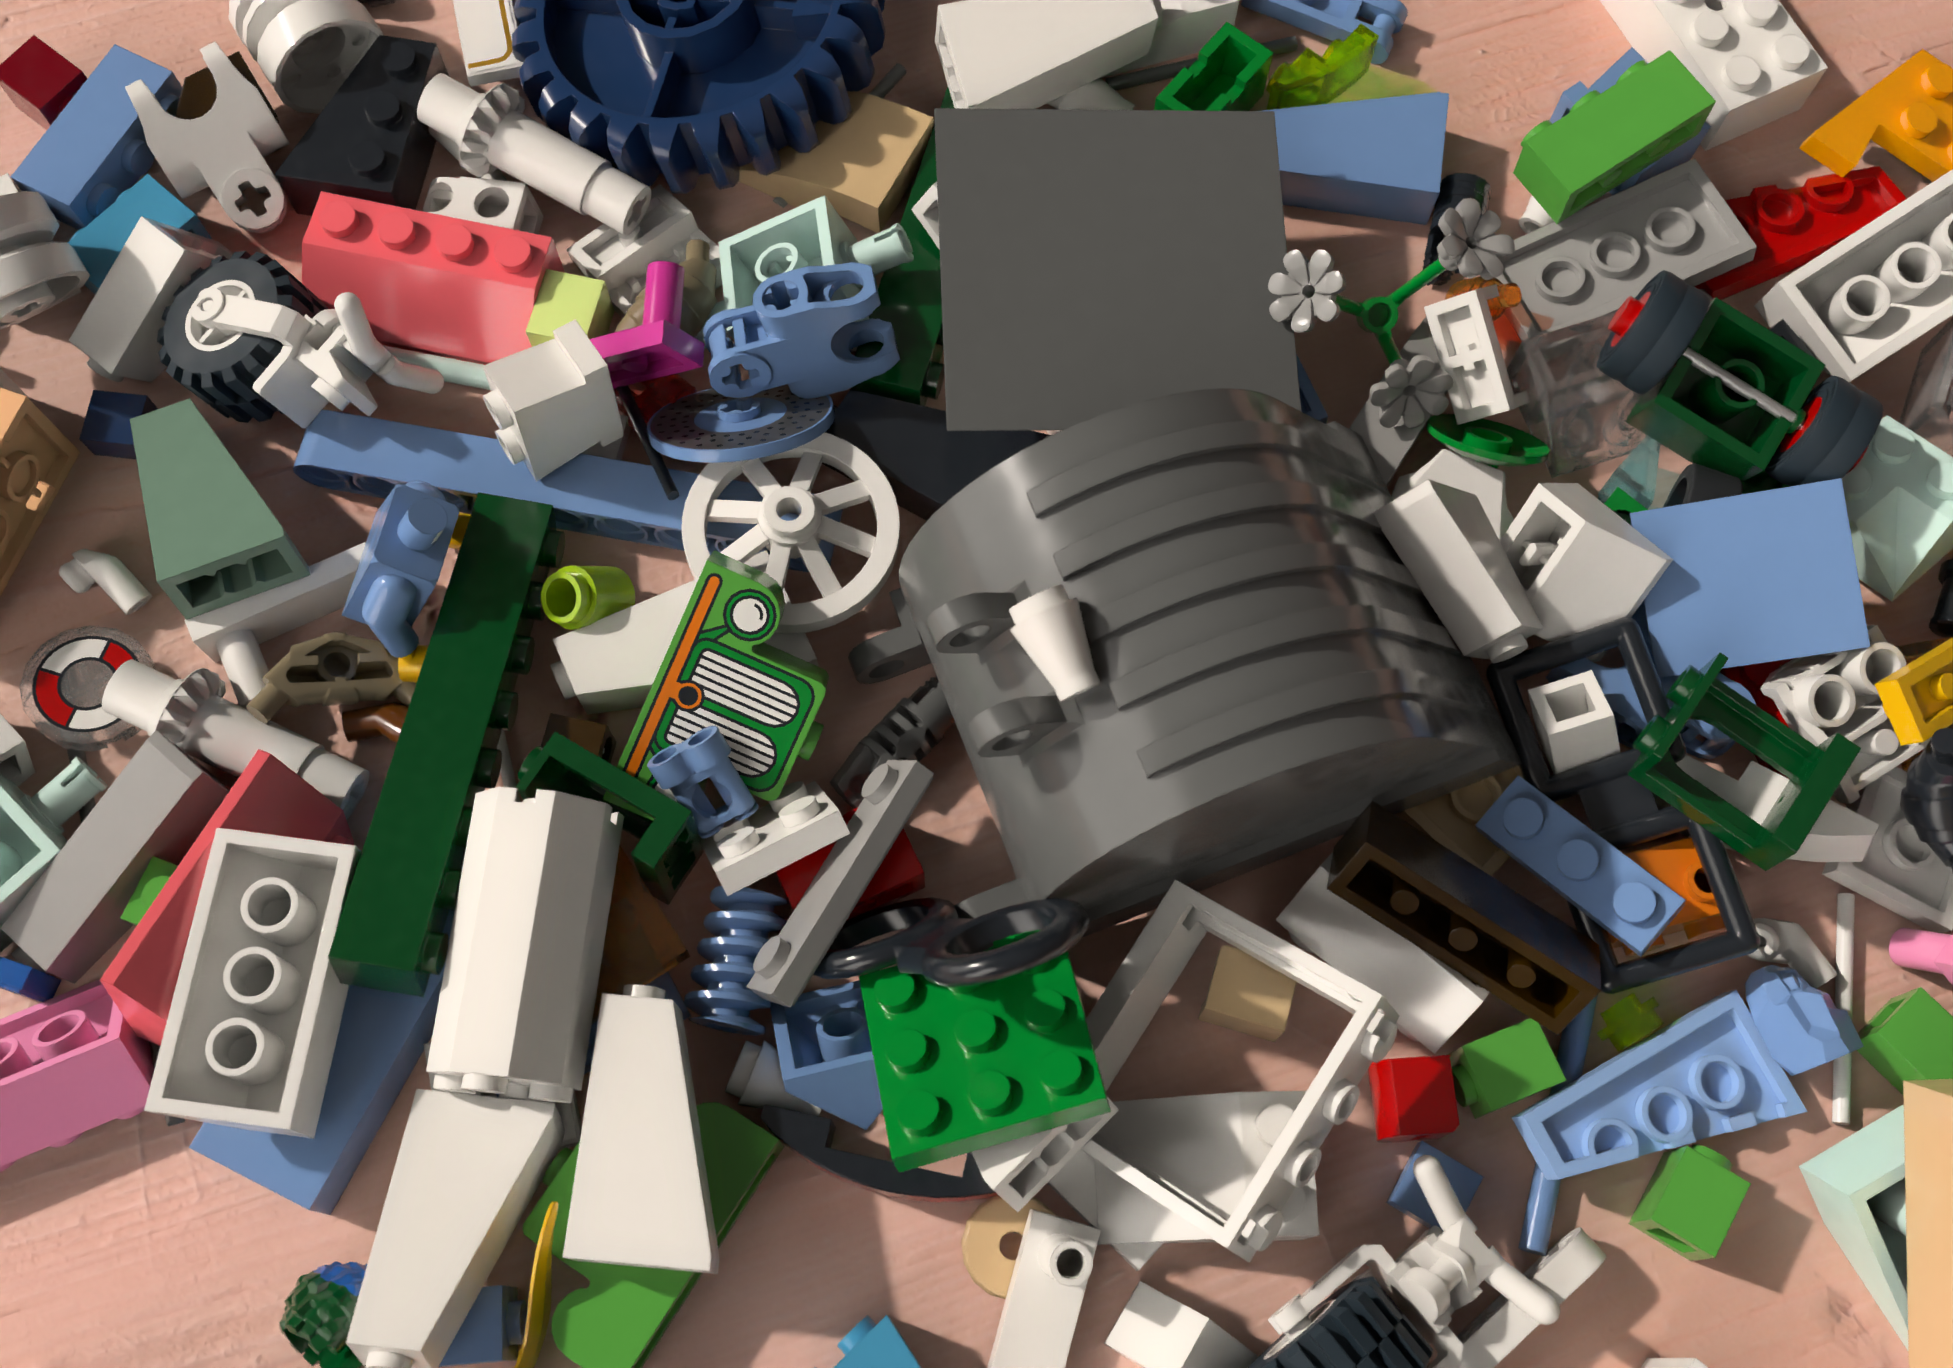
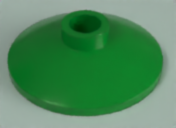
M1440 414L1431 416L1426 426L1427 431L1445 447L1461 456L1496 469L1499 466H1527L1542 463L1547 460L1550 452L1548 445L1539 438L1515 427L1484 418L1458 425L1455 414Z

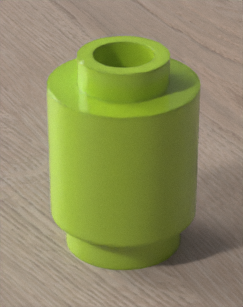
M570 565L559 569L546 579L541 591V604L549 619L565 629L576 630L635 605V590L629 576L620 568L613 566Z

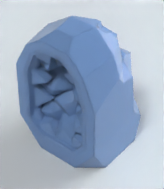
M1769 965L1752 972L1745 983L1746 1000L1754 1024L1772 1058L1791 1076L1864 1047L1847 1010L1836 1008L1828 993L1810 986L1795 969Z

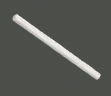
M1839 893L1837 894L1835 1006L1838 1009L1847 1010L1852 1021L1855 895ZM1852 1052L1833 1060L1832 1123L1837 1125H1850Z

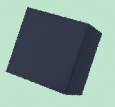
M93 390L79 440L94 455L136 459L130 419L152 412L158 408L147 395Z

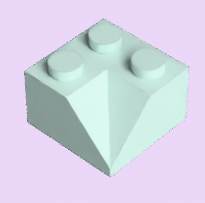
M1886 415L1881 419L1865 455L1857 466L1842 478L1858 577L1861 581L1893 602L1953 549V457Z

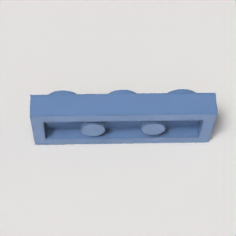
M1519 775L1475 825L1480 834L1640 957L1685 906L1684 898Z

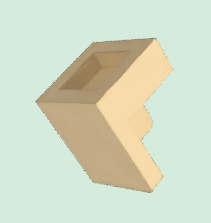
M1224 945L1218 952L1207 998L1201 1006L1198 1019L1275 1042L1285 1032L1297 982L1242 950Z

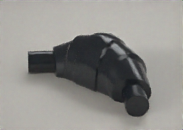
M1942 728L1933 734L1932 739L1921 755L1910 764L1907 772L1906 787L1901 792L1900 808L1908 823L1913 825L1919 840L1927 843L1945 866L1951 867L1952 873L1953 729Z

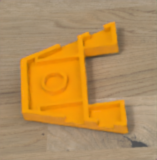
M1921 49L1818 128L1802 142L1799 149L1843 178L1857 166L1867 145L1872 140L1934 182L1953 169V68L1926 50Z

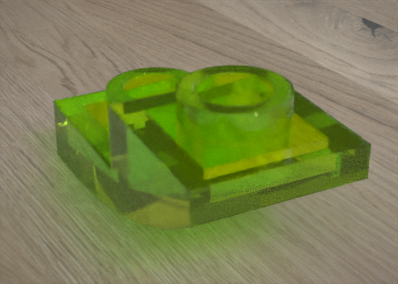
M1360 24L1345 41L1340 38L1334 40L1322 57L1307 47L1291 65L1287 62L1282 63L1267 84L1266 92L1270 96L1266 110L1327 104L1334 100L1368 72L1379 35L1363 24Z

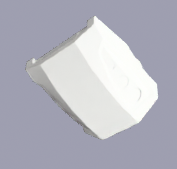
M1867 625L1870 647L1794 658L1771 672L1760 688L1765 696L1773 699L1788 727L1815 746L1820 745L1838 732L1861 748L1833 793V796L1840 803L1851 804L1859 799V790L1925 749L1932 739L1930 737L1924 742L1901 746L1891 721L1884 712L1875 683L1906 666V661L1902 652L1896 646L1887 642L1878 625Z

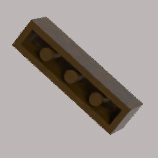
M1371 801L1334 846L1327 890L1558 1035L1600 993L1601 974L1598 943L1374 801Z

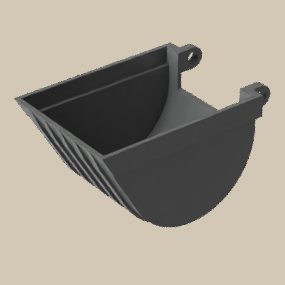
M1231 388L1205 389L1157 397L1090 418L1016 453L965 486L943 504L918 530L906 548L900 562L899 583L901 588L889 592L901 626L863 641L852 649L848 659L856 680L861 684L879 683L930 663L933 665L1013 866L1016 878L954 905L958 919H974L1007 906L1033 900L1061 898L1077 901L1085 909L1090 920L1089 928L1083 935L1085 937L1156 909L1175 880L1199 892L1344 835L1371 801H1374L1395 815L1522 764L1512 739L1471 657L1463 655L1410 571L1381 530L1382 527L1378 523L1374 512L1392 502L1393 499L1360 434L1335 421L1324 424L1274 397L1251 390ZM1057 585L1064 586L1070 600L1078 598L1094 669L1101 682L1097 686L1062 702L1059 701L1052 685L1011 633L1010 629L1016 625L1009 612L1010 608L1021 601Z

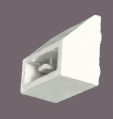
M1538 483L1500 540L1543 627V630L1534 635L1549 642L1623 617L1631 618L1673 561L1670 556L1578 483ZM1607 651L1586 658L1592 662H1597L1602 659Z

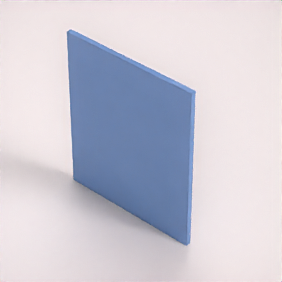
M1842 478L1630 513L1631 526L1673 559L1644 599L1653 660L1659 678L1681 675L1689 665L1700 670L1720 652L1729 658L1722 668L1724 669L1870 647Z

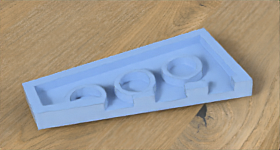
M1733 990L1719 994L1511 1118L1545 1179L1559 1180L1636 1159L1642 1155L1664 1149H1673L1695 1143L1697 1140L1757 1126L1759 1123L1790 1117L1808 1111L1783 1068L1769 1053L1754 1024L1752 1015L1738 991Z

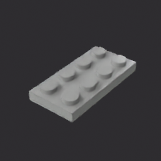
M1694 158L1583 208L1559 224L1555 222L1513 240L1515 244L1514 252L1499 258L1504 267L1503 273L1490 280H1483L1487 286L1497 284L1500 296L1495 299L1528 353L1534 359L1609 325L1624 301L1629 296L1635 298L1643 287L1659 272L1663 270L1671 272L1683 279L1686 284L1696 286L1752 261L1757 246Z

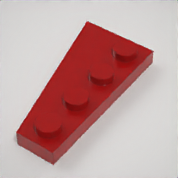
M1880 166L1853 170L1843 178L1837 174L1807 178L1804 186L1790 189H1780L1776 184L1753 188L1750 196L1725 200L1757 246L1753 260L1694 287L1699 290L1705 289L1713 298L1717 297L1723 300L1807 264L1907 198Z

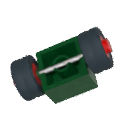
M1665 270L1654 276L1635 298L1629 296L1620 306L1608 326V329L1612 332L1600 352L1596 365L1605 375L1620 381L1623 386L1634 393L1641 394L1627 417L1626 423L1691 463L1740 478L1741 482L1764 470L1770 477L1789 487L1843 478L1857 466L1865 455L1883 415V405L1876 398L1859 390L1855 385L1841 377L1831 376L1812 390L1826 364L1716 297L1710 301V298L1704 292L1692 285L1686 284L1683 279Z

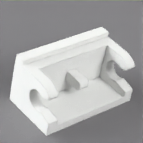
M1497 284L1475 289L1424 307L1441 368L1452 377L1454 382L1453 387L1448 390L1458 425L1506 412L1530 403L1527 390L1513 394L1487 300L1500 296Z

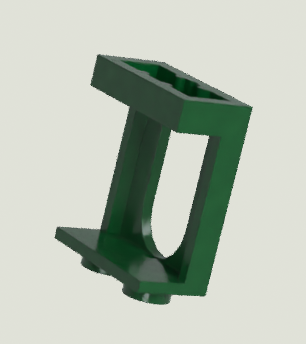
M1720 652L1700 670L1689 665L1677 678L1666 694V698L1672 701L1674 705L1665 718L1658 714L1655 715L1641 731L1632 746L1641 754L1627 775L1754 864L1767 871L1798 852L1861 748L1838 732L1818 746L1800 736L1716 678L1729 659ZM1688 719L1702 720L1714 726L1790 778L1762 825L1685 773L1674 762L1669 748Z
M556 731L544 748L541 746L534 748L520 767L518 773L519 783L516 785V788L523 800L535 798L537 789L552 790L605 802L612 807V813L619 812L624 816L622 830L640 840L631 852V856L644 888L648 894L669 905L704 853L693 812ZM605 792L613 794L654 818V820L652 821L603 800Z

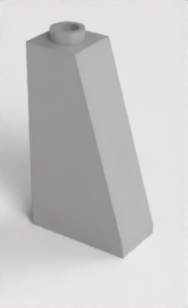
M156 730L140 747L1 926V929L18 945L11 953L18 963L33 967L47 974H53L75 984L133 926V924L120 917L151 858L155 856L179 865L230 790L205 767Z

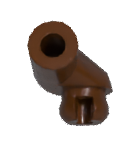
M392 702L344 711L342 713V725L347 741L354 742L386 736L391 741L398 742L409 707L402 703Z

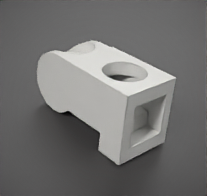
M462 176L460 178L438 177L433 179L422 209L423 212L539 234L544 217L526 183Z

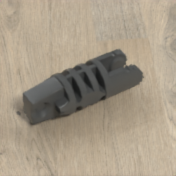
M937 676L936 678L931 677L930 681H925V686H920L908 699L902 698L871 732L857 744L830 781L835 791L853 809L859 807L864 799L861 795L862 787L869 775L878 766L885 764L887 760H917L920 762L944 738L943 733L954 722V718Z

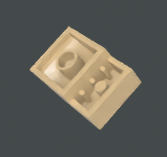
M847 91L853 110L852 113L842 123L832 125L819 120L814 124L820 145L809 153H799L789 145L778 151L781 160L780 170L767 176L759 174L751 163L740 167L739 182L774 198L780 197L793 207H799L825 195L839 216L879 233L883 230L919 171L934 127V117L878 96L859 91Z

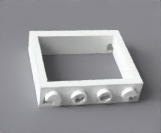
M1175 880L1086 1019L1105 1091L1113 1082L1207 931L1354 1014L1228 1221L1097 1134L1081 1148L1082 1151L1250 1263L1256 1251L1265 1250L1276 1238L1283 1222L1281 1210L1294 1189L1305 1186L1315 1174L1322 1157V1152L1319 1148L1333 1125L1342 1124L1354 1110L1360 1094L1358 1084L1372 1061L1376 1063L1381 1061L1391 1049L1397 1035L1396 1022L1400 1016L1382 994Z

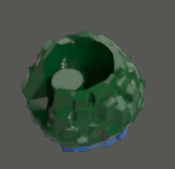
M335 1261L330 1265L320 1266L309 1274L301 1275L296 1282V1287L285 1299L286 1307L284 1308L283 1318L279 1323L280 1331L290 1341L289 1344L296 1352L304 1353L303 1358L310 1365L320 1364L321 1368H365V1365L360 1362L348 1347L346 1340L368 1264L362 1265L357 1262L342 1264Z

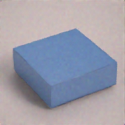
M1420 1141L1416 1144L1386 1203L1430 1229L1435 1225L1438 1227L1440 1225L1414 1175L1413 1165L1416 1159L1422 1155H1431L1439 1160L1465 1213L1483 1176L1426 1142Z

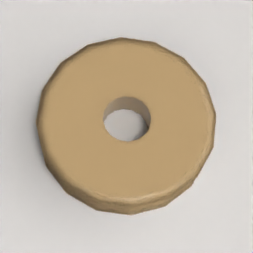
M996 1195L980 1204L966 1222L961 1241L963 1262L973 1282L989 1295L1006 1299L1016 1260L1007 1259L1002 1255L999 1246L1002 1237L1008 1233H1017L1023 1237L1030 1208L1054 1215L1050 1208L1035 1197L1017 1212L999 1195Z

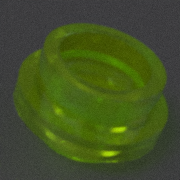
M1633 992L1600 1013L1607 1026L1596 1034L1601 1041L1608 1038L1615 1049L1620 1052L1664 1024L1655 1011V1008L1660 1004L1654 996L1641 1003Z

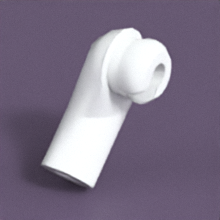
M81 549L72 554L74 559L63 564L59 569L61 578L76 593H85L97 582L126 615L140 609L152 597L151 593L124 563L109 554Z
M1770 918L1753 919L1760 936V946L1755 952L1748 954V957L1759 961L1788 964L1790 968L1795 969L1814 988L1820 987L1837 975V972L1799 924Z

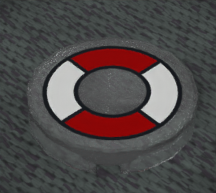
M89 625L63 631L43 643L26 663L19 687L23 710L43 737L65 749L93 752L109 748L107 744L115 743L122 738L126 741L142 730L103 711L102 698L109 680L115 671L130 659L155 669V664L138 640L116 628Z

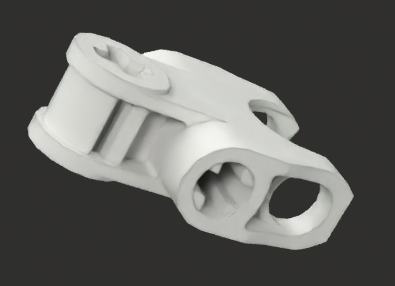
M215 41L199 49L217 85V98L214 105L202 117L189 120L176 118L167 113L141 79L125 87L139 116L149 149L182 199L209 186L226 214L240 228L248 232H269L283 222L287 213V200L283 189L264 160V157L290 143L257 88L235 68ZM253 186L259 194L267 191L270 192L271 197L264 201L265 208L267 209L265 214L257 216L251 209L240 211L239 206L246 201L243 194L246 188Z

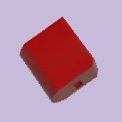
M1450 1055L1392 1058L1371 1063L1368 1068L1377 1142L1393 1143L1437 1140L1453 1133L1460 1125Z

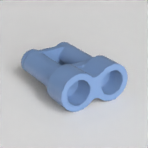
M715 725L701 729L682 743L674 744L661 750L647 763V767L661 789H670L678 803L693 812L698 833L702 839L716 834L722 829L724 822L732 818L740 821L750 817L759 807L730 761L728 755L731 752V748ZM708 777L726 803L717 809H714L698 784Z

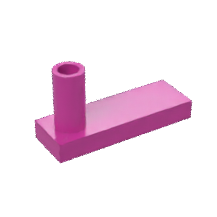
M655 261L647 266L643 322L641 326L590 339L608 365L613 389L703 367L705 344L680 329L685 270L679 264L669 261Z

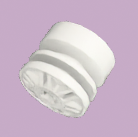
M229 0V21L243 44L246 45L253 59L258 62L265 77L281 101L298 112L321 113L378 36L383 35V32L370 13L358 0Z

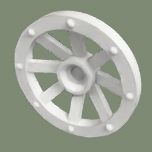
M823 433L802 446L779 454L744 461L708 463L690 489L682 516L684 551L691 574L696 583L710 556L706 540L708 522L757 524L720 553L744 563L766 547L770 551L765 573L775 579L782 590L790 558H802L823 598L805 603L785 604L783 616L774 633L794 634L817 631L836 625L859 612L871 602L886 583L893 570L899 548V510L892 487L877 464L859 448L844 439L828 433ZM781 458H801L790 486L784 487L780 486L763 463ZM822 462L844 472L855 481L814 495L810 493ZM741 473L745 474L763 497L762 502L717 500L724 488ZM870 501L876 517L877 535L876 537L823 515ZM788 513L799 515L798 518L791 521L781 519L783 515ZM821 539L869 558L862 570L843 588L818 545Z

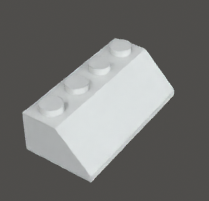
M1953 169L1777 282L1754 306L1769 327L1783 319L1814 356L1826 364L1823 372L1851 382L1953 316Z
M216 828L144 1111L245 1130L314 1139L349 985L339 982L328 959V955L362 853L357 846Z

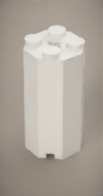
M496 787L478 792L475 795L426 1072L435 1074L433 1089L469 1094H476V1091L499 1093L500 1098L571 1103L573 1091H581L624 816L619 812L612 813V807L605 802L552 790L537 789L535 798L524 799L523 802H515L517 788Z

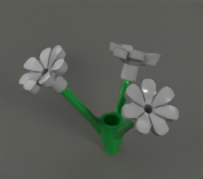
M1463 199L1455 209L1448 208L1438 222V226L1445 235V238L1437 246L1438 259L1387 297H1370L1361 303L1338 295L1346 289V279L1339 271H1332L1335 259L1325 250L1314 252L1310 262L1299 250L1289 251L1283 258L1284 266L1289 272L1288 275L1274 273L1270 277L1268 283L1269 291L1273 294L1281 295V298L1276 299L1270 305V315L1277 322L1292 319L1291 328L1294 332L1312 331L1317 317L1325 322H1333L1340 312L1343 311L1356 316L1358 325L1364 331L1374 333L1390 365L1385 370L1386 381L1375 383L1369 391L1371 404L1373 406H1381L1378 411V417L1383 427H1394L1401 419V416L1406 427H1417L1425 420L1424 409L1436 416L1442 414L1449 403V400L1442 392L1449 390L1453 387L1454 383L1452 377L1444 369L1433 370L1434 363L1426 355H1416L1410 362L1402 359L1391 334V329L1398 320L1397 307L1446 270L1455 271L1458 268L1461 275L1470 279L1478 275L1485 280L1500 276L1504 271V267L1499 258L1508 256L1515 250L1512 237L1505 234L1495 235L1494 233L1501 227V220L1498 215L1491 210H1487L1480 216V204L1475 199Z

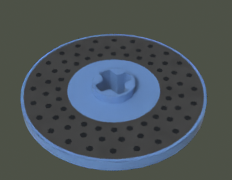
M788 384L743 398L726 397L710 388L684 396L665 405L650 418L647 430L651 446L657 452L667 457L704 463L735 462L767 457L802 446L825 433L832 425L835 414L833 401L829 395L810 399L797 397L790 391Z

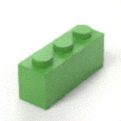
M1671 50L1650 63H1647L1645 60L1638 61L1629 67L1619 77L1616 84L1601 94L1598 90H1593L1579 99L1571 108L1569 114L1555 123L1546 120L1535 126L1521 142L1523 149L1513 174L1553 221L1559 224L1698 135L1716 101Z

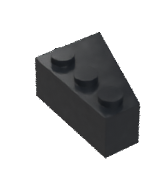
M384 35L378 36L274 174L297 214L312 216L321 191L416 210L437 141L430 135L429 126L418 120L417 107L423 90L434 76L439 73L449 76L436 43Z

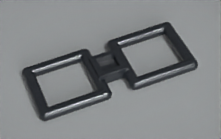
M1623 617L1523 651L1505 661L1491 663L1486 671L1502 721L1522 761L1519 768L1523 779L1554 802L1579 794L1592 831L1618 850L1688 829L1727 930L1720 934L1618 963L1607 931L1567 901L1577 931L1599 944L1601 991L1606 994L1619 993L1755 952L1760 946V936L1723 841L1673 806L1658 810L1652 792L1627 775L1641 752L1634 748L1554 775L1549 773L1519 690L1518 680L1618 647L1647 724L1655 715L1658 714L1665 718L1670 711L1671 706L1666 698L1664 688L1639 624L1630 617ZM1681 732L1669 748L1675 763L1683 760L1687 751Z

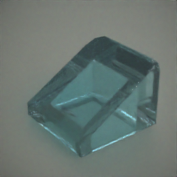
M1646 436L1614 471L1599 491L1598 500L1604 504L1615 489L1619 487L1648 509L1655 495L1660 443Z

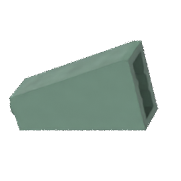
M190 398L130 419L156 580L186 620L310 575L308 564L282 525Z

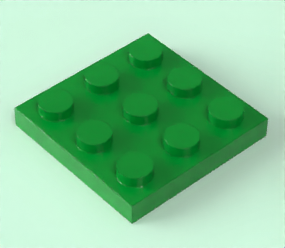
M1040 930L1024 932L994 941V946L985 951L1017 942ZM1068 950L1059 957L1034 969L1002 980L975 986L945 987L926 980L923 974L900 973L897 965L859 976L891 1159L899 1173L1111 1112Z

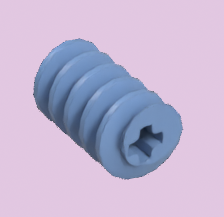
M718 886L711 891L710 900L722 911L707 914L703 922L704 927L717 937L702 939L698 942L697 946L698 954L711 963L696 965L692 968L690 974L692 980L706 990L689 992L684 998L685 1006L700 1015V1017L688 1019L696 1024L719 1031L743 1035L765 1034L766 1027L749 1017L750 1010L771 1008L772 1002L763 999L746 986L755 974L753 970L754 960L760 949L769 940V932L781 931L787 922L786 919L774 913L775 906L786 905L788 902L786 899L774 894L746 887L727 896L723 887Z

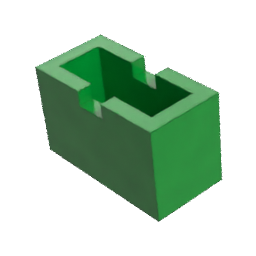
M1226 22L1199 51L1197 60L1189 69L1184 67L1156 97L1154 110L1250 111L1264 95L1273 52Z

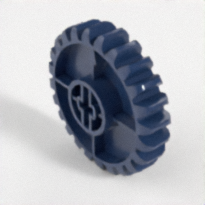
M516 0L514 14L520 25L512 34V52L517 60L524 62L519 70L521 86L536 115L551 130L611 162L612 167L619 169V171L648 187L652 186L658 176L663 173L672 193H688L696 187L700 174L710 173L715 186L721 190L734 187L738 183L741 166L751 163L759 174L765 176L780 170L781 160L778 151L787 145L799 153H809L820 145L814 125L819 120L835 125L847 119L853 111L847 91L858 92L870 85L875 73L871 56L883 48L886 29L881 13L884 10L885 0Z

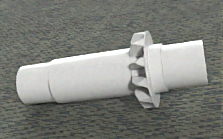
M444 73L437 74L426 85L419 99L417 118L421 123L457 142V145L460 147L459 162L465 171L480 178L487 173L491 174L500 169L581 215L588 214L624 235L631 234L641 222L651 199V188L612 167L611 162L522 114L525 109V99L519 96L518 90L502 83L494 86L487 93L480 94Z
M130 659L124 662L109 680L102 698L103 711L147 731L149 736L158 730L192 758H196L239 778L258 749L268 752L344 811L346 820L354 812L363 797L369 781L368 770L326 751L323 745L273 721L263 723L256 719L247 709L224 699L223 696L226 692L225 682L219 679L218 674L206 668H199L193 671L185 679H174L136 660Z

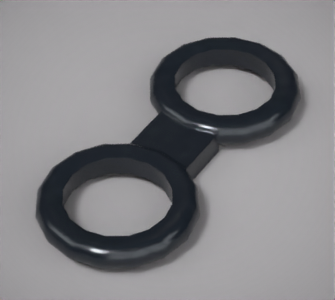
M933 897L911 899L890 904L847 920L813 975L824 979L850 978L897 964L900 973L923 974L926 980L945 987L975 986L1026 972L1059 957L1081 940L1089 928L1090 920L1079 902L1061 898L1033 900L1007 906L974 919H958L955 906L948 900ZM908 928L879 941L854 947L874 937ZM1040 930L1017 942L985 951L994 946V941L1024 932Z

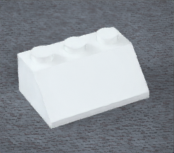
M1332 852L1277 917L1276 921L1288 930L1289 935L1299 947L1310 953H1315L1328 965L1382 994L1400 1016L1396 1022L1398 1030L1407 1038L1422 1043L1435 1054L1484 1002L1489 991L1327 890Z

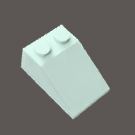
M1903 1104L1803 1163L1799 1168L1825 1226L1908 1350Z

